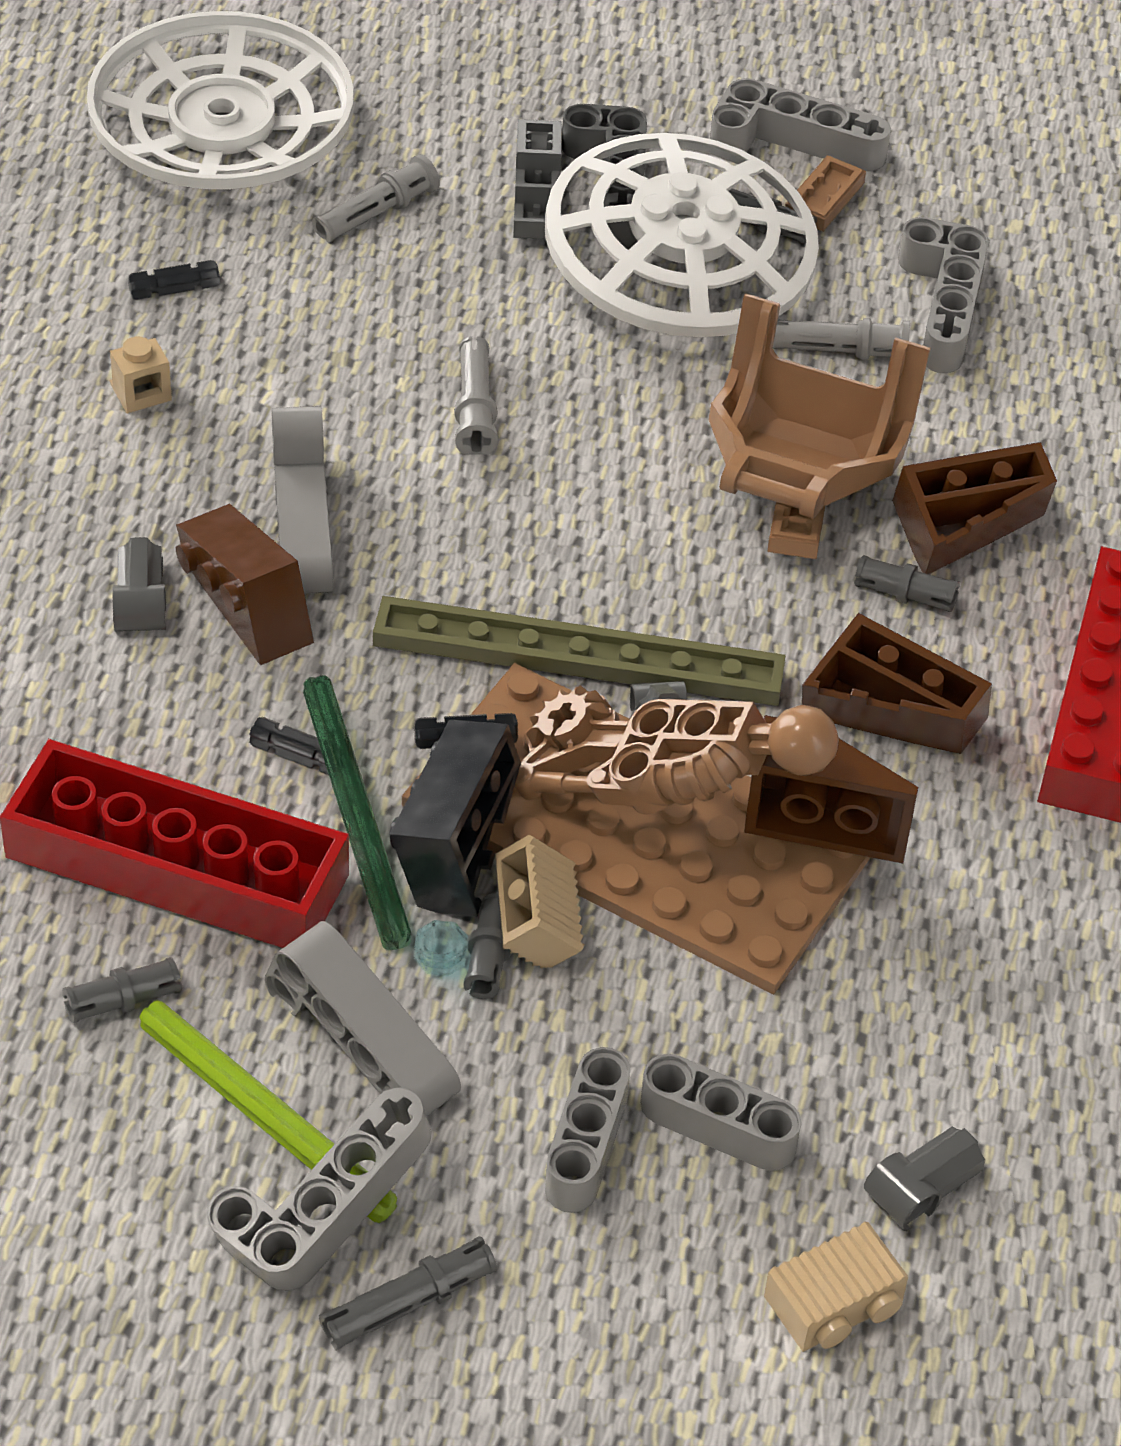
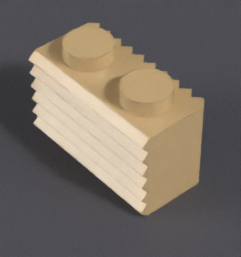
M530 835L496 853L495 861L503 949H510V953H517L518 958L525 957V962H532V966H540V968L554 967L581 952L585 944L581 943L584 936L581 934L583 926L578 924L582 917L577 915L581 908L577 906L580 899L576 897L579 891L576 888L578 881L574 879L577 872L573 870L576 863Z
M864 1221L859 1227L854 1226L849 1232L844 1231L839 1237L834 1236L829 1242L824 1241L819 1247L814 1246L809 1252L804 1251L799 1257L794 1256L789 1262L784 1261L779 1267L774 1266L768 1272L764 1297L802 1352L818 1344L822 1348L828 1349L845 1340L851 1333L853 1326L869 1318L874 1323H880L893 1316L902 1306L908 1275L869 1222Z

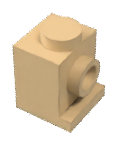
M140 336L131 337L123 343V347L110 351L112 379L109 380L110 385L127 414L172 401L169 361L156 338L148 340ZM151 382L154 387L153 389L134 394V387Z

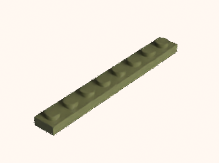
M382 596L373 629V646L510 667L516 663L530 670L625 684L684 681L687 693L773 706L779 705L786 658L785 654L390 596Z

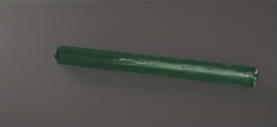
M320 675L316 678L309 677L303 683V694L342 819L349 834V841L382 946L386 950L404 948L411 944L412 932L331 679L326 675Z

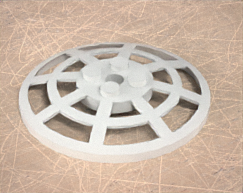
M237 11L189 13L163 19L140 28L121 39L105 53L93 70L88 82L87 108L91 127L100 143L115 158L129 168L150 178L178 186L199 189L255 187L279 181L304 171L322 160L339 144L349 128L353 116L354 87L349 70L341 57L326 42L308 30L287 21L265 15ZM228 34L226 54L199 55L173 62L161 47L162 44L192 36ZM246 36L259 37L281 43L301 52L307 57L292 70L287 71L272 62L252 56H245ZM143 53L146 54L158 69L140 84L132 98L107 90L109 83L119 70ZM321 67L329 75L337 88L341 103L338 109L314 113L312 97L302 82ZM223 68L222 74H210L192 80L185 75L186 73L202 69ZM241 69L263 74L274 79L275 82L265 88L250 78L240 76ZM167 82L176 89L169 100L168 107L147 103L152 94ZM290 91L299 104L301 115L275 116L274 101ZM102 104L129 113L131 131L138 142L137 144L122 146L105 130L101 114ZM221 112L229 113L227 115H216V113ZM147 117L169 122L172 134L152 140L144 128L142 118ZM338 123L333 131L316 147L297 158L289 156L304 143L313 127ZM297 129L293 137L278 150L264 143L273 130ZM187 146L205 154L202 163H195L181 159L167 151ZM248 151L259 158L240 164L221 165L223 155ZM153 155L162 162L190 172L157 165L141 157ZM269 165L274 166V167L262 169V168L267 167V166H269Z
M673 133L638 134L614 139L590 149L576 158L560 174L551 189L545 213V238L550 255L560 273L579 294L597 308L621 321L646 330L674 336L714 337L736 334L741 308L710 313L708 289L734 285L750 278L754 274L774 292L766 300L780 303L779 316L782 315L806 291L813 277L819 250L817 228L811 211L799 192L784 176L762 160L741 149L716 140L693 135ZM661 148V151L637 154L617 164L601 160L617 153L636 149ZM681 149H687V150H693V151L702 152V153H706V154H711V155H714V156L723 158V159H725V160L734 162V163H736V164H738V165L733 166L732 164H730V163H728V162H726V161L717 159V158L712 157V156H709V155L700 154V153L691 152V151H681ZM665 161L668 173L648 179L630 169L651 162ZM685 161L704 164L721 170L723 173L712 180L700 175L691 174L687 171ZM582 170L601 175L592 190L589 209L561 216V203L568 183ZM758 175L776 188L792 205L799 217L777 212L776 206L769 194L752 177ZM615 181L635 190L631 204L604 207L605 195ZM742 183L757 198L762 208L738 205L729 190ZM676 215H687L690 218L679 219ZM629 221L631 231L638 242L627 250L614 237L607 223ZM741 222L767 225L766 237L757 252L738 237ZM587 226L592 227L593 233L600 245L617 261L602 280L593 275L576 257L566 240L565 231ZM780 228L806 235L803 260L795 275L788 282L768 263L778 247ZM728 251L743 262L730 269L714 273H706L705 262L718 259ZM653 253L670 261L685 263L687 273L664 269L645 260ZM633 273L662 285L688 289L690 312H679L654 307L629 298L618 292V290Z

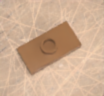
M827 155L797 189L810 209L811 214L817 217L815 225H817L816 228L824 232L863 186L866 177L865 170ZM787 201L785 203V207L794 210L792 205Z
M776 502L767 552L817 559L825 506L822 507L816 518L813 519L800 515L798 508Z

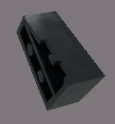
M449 720L439 741L433 744L430 758L420 777L413 782L410 796L399 817H396L391 824L390 844L397 853L413 898L419 908L435 913L478 917L482 901L480 898L475 897L474 892L481 869L491 870L495 854L493 851L487 850L494 823L504 824L521 766L508 724Z

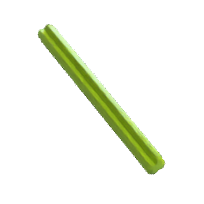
M156 1000L143 1009L139 1017L141 1020L140 1026L145 1032L312 1170L334 1146L330 1139L164 1002ZM357 1163L349 1173L352 1175H362L368 1171ZM390 1190L367 1217L375 1223H381L386 1220L397 1208L396 1202L398 1198L396 1194Z

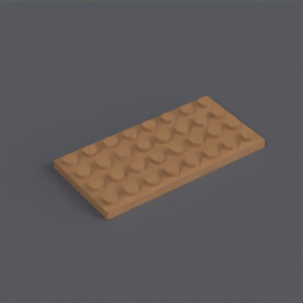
M514 663L470 715L487 714V719H494V714L498 713L515 714L518 721V739L515 746L522 763L524 758L530 753L528 746L530 740L526 735L530 728L533 727L530 716L542 712L544 709L543 701L551 702L556 699L560 689L568 694L572 690ZM617 713L619 716V721L630 720L629 718ZM596 762L570 774L571 776H588L590 772L605 762ZM747 775L741 779L736 778L731 783L732 789L726 793H723L721 790L715 792L714 798L711 800L702 801L695 797L693 802L688 805L674 803L666 806L661 811L646 815L638 813L633 806L602 804L594 793H542L538 798L526 800L514 787L504 824L494 823L487 847L488 850L498 853L528 835L533 836L576 863L573 870L577 872L574 879L578 881L576 884V888L579 890L578 896L773 995L871 858L744 833L751 777ZM412 784L402 795L403 807L410 796Z

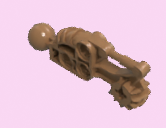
M579 685L570 694L560 689L556 699L551 702L543 701L544 709L542 712L530 716L533 727L526 733L530 740L528 745L530 753L521 763L515 788L526 800L538 798L542 793L569 794L570 792L594 793L602 804L633 806L638 813L645 815L654 814L674 803L688 805L693 802L695 797L706 801L714 798L715 792L719 790L726 793L732 789L731 783L736 778L741 779L745 775H758L767 755H772V759L781 768L795 775L807 776L823 771L836 756L839 737L834 721L821 709L807 705L786 709L773 723H766L754 702L656 699L640 706L629 721H619L618 714L615 710H612L604 696H600L596 690L587 691ZM596 762H605L590 772L588 776H571L570 774Z

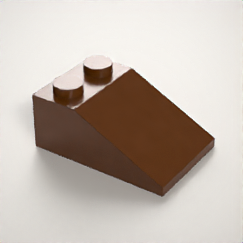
M768 715L764 716L766 723H773L777 718ZM840 738L835 758L823 771L807 776L786 772L772 759V755H767L759 774L751 776L744 833L904 864L919 787Z

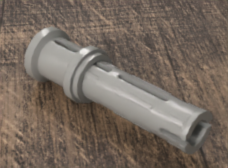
M418 154L411 158L409 165L396 172L389 170L381 174L377 185L348 199L328 212L314 217L312 220L313 229L322 239H326L327 243H330L333 239L367 222L391 207L404 209L409 206L410 199L425 191L432 193L438 190L440 186L438 172L429 158Z
M863 318V320L858 321V324L778 319L773 348L856 353V357H860L861 360H868L870 356L891 357L895 337L909 341L910 321L903 320L901 325L872 323L871 318Z
M472 336L463 339L459 346L461 398L455 405L454 415L460 425L455 434V444L462 454H491L497 448L499 442L497 430L493 426L498 415L497 405L490 397L489 390L490 348L489 343L477 336L476 350L472 348Z

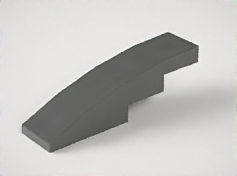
M518 119L513 238L546 239V207L551 189L561 174L562 121Z

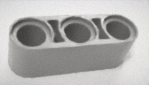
M599 1047L584 1054L576 1071L548 1153L545 1194L547 1200L554 1208L563 1212L575 1213L583 1211L594 1202L627 1105L631 1066L628 1059L620 1051L613 1048ZM598 1083L608 1084V1086L598 1085ZM582 1129H592V1130H594L595 1132H584V1131H581V1130H582ZM565 1176H577V1177H579V1178H581V1179L569 1180V1179H566V1178H564V1177H565Z
M673 1054L659 1055L652 1058L646 1065L643 1073L640 1103L642 1112L655 1124L760 1169L769 1171L781 1170L789 1166L794 1160L802 1122L800 1113L792 1104L681 1056ZM661 1090L673 1091V1093L662 1092ZM714 1112H720L726 1115H717L714 1114ZM770 1134H771V1135L778 1136V1137H780V1138H772V1137H768V1136H766V1135H770Z

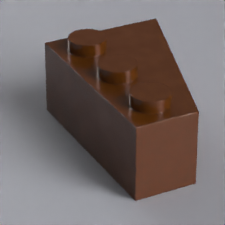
M1041 442L903 466L892 501L921 571L931 574L1044 516L1057 479Z
M230 503L176 524L180 544L176 546V555L182 569L187 574L192 572L260 666L314 643L298 560Z
M857 613L802 684V705L821 709L837 725L962 754L988 719L992 683L872 619Z

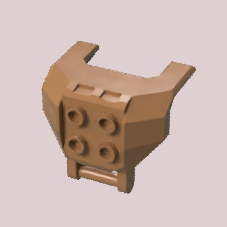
M745 293L731 369L724 387L711 402L708 419L726 464L719 488L732 494H736L738 490L798 508L800 515L815 519L823 506L829 505L893 475L904 457L913 429L931 348L895 337L885 384L879 387L779 358L772 348L780 303Z

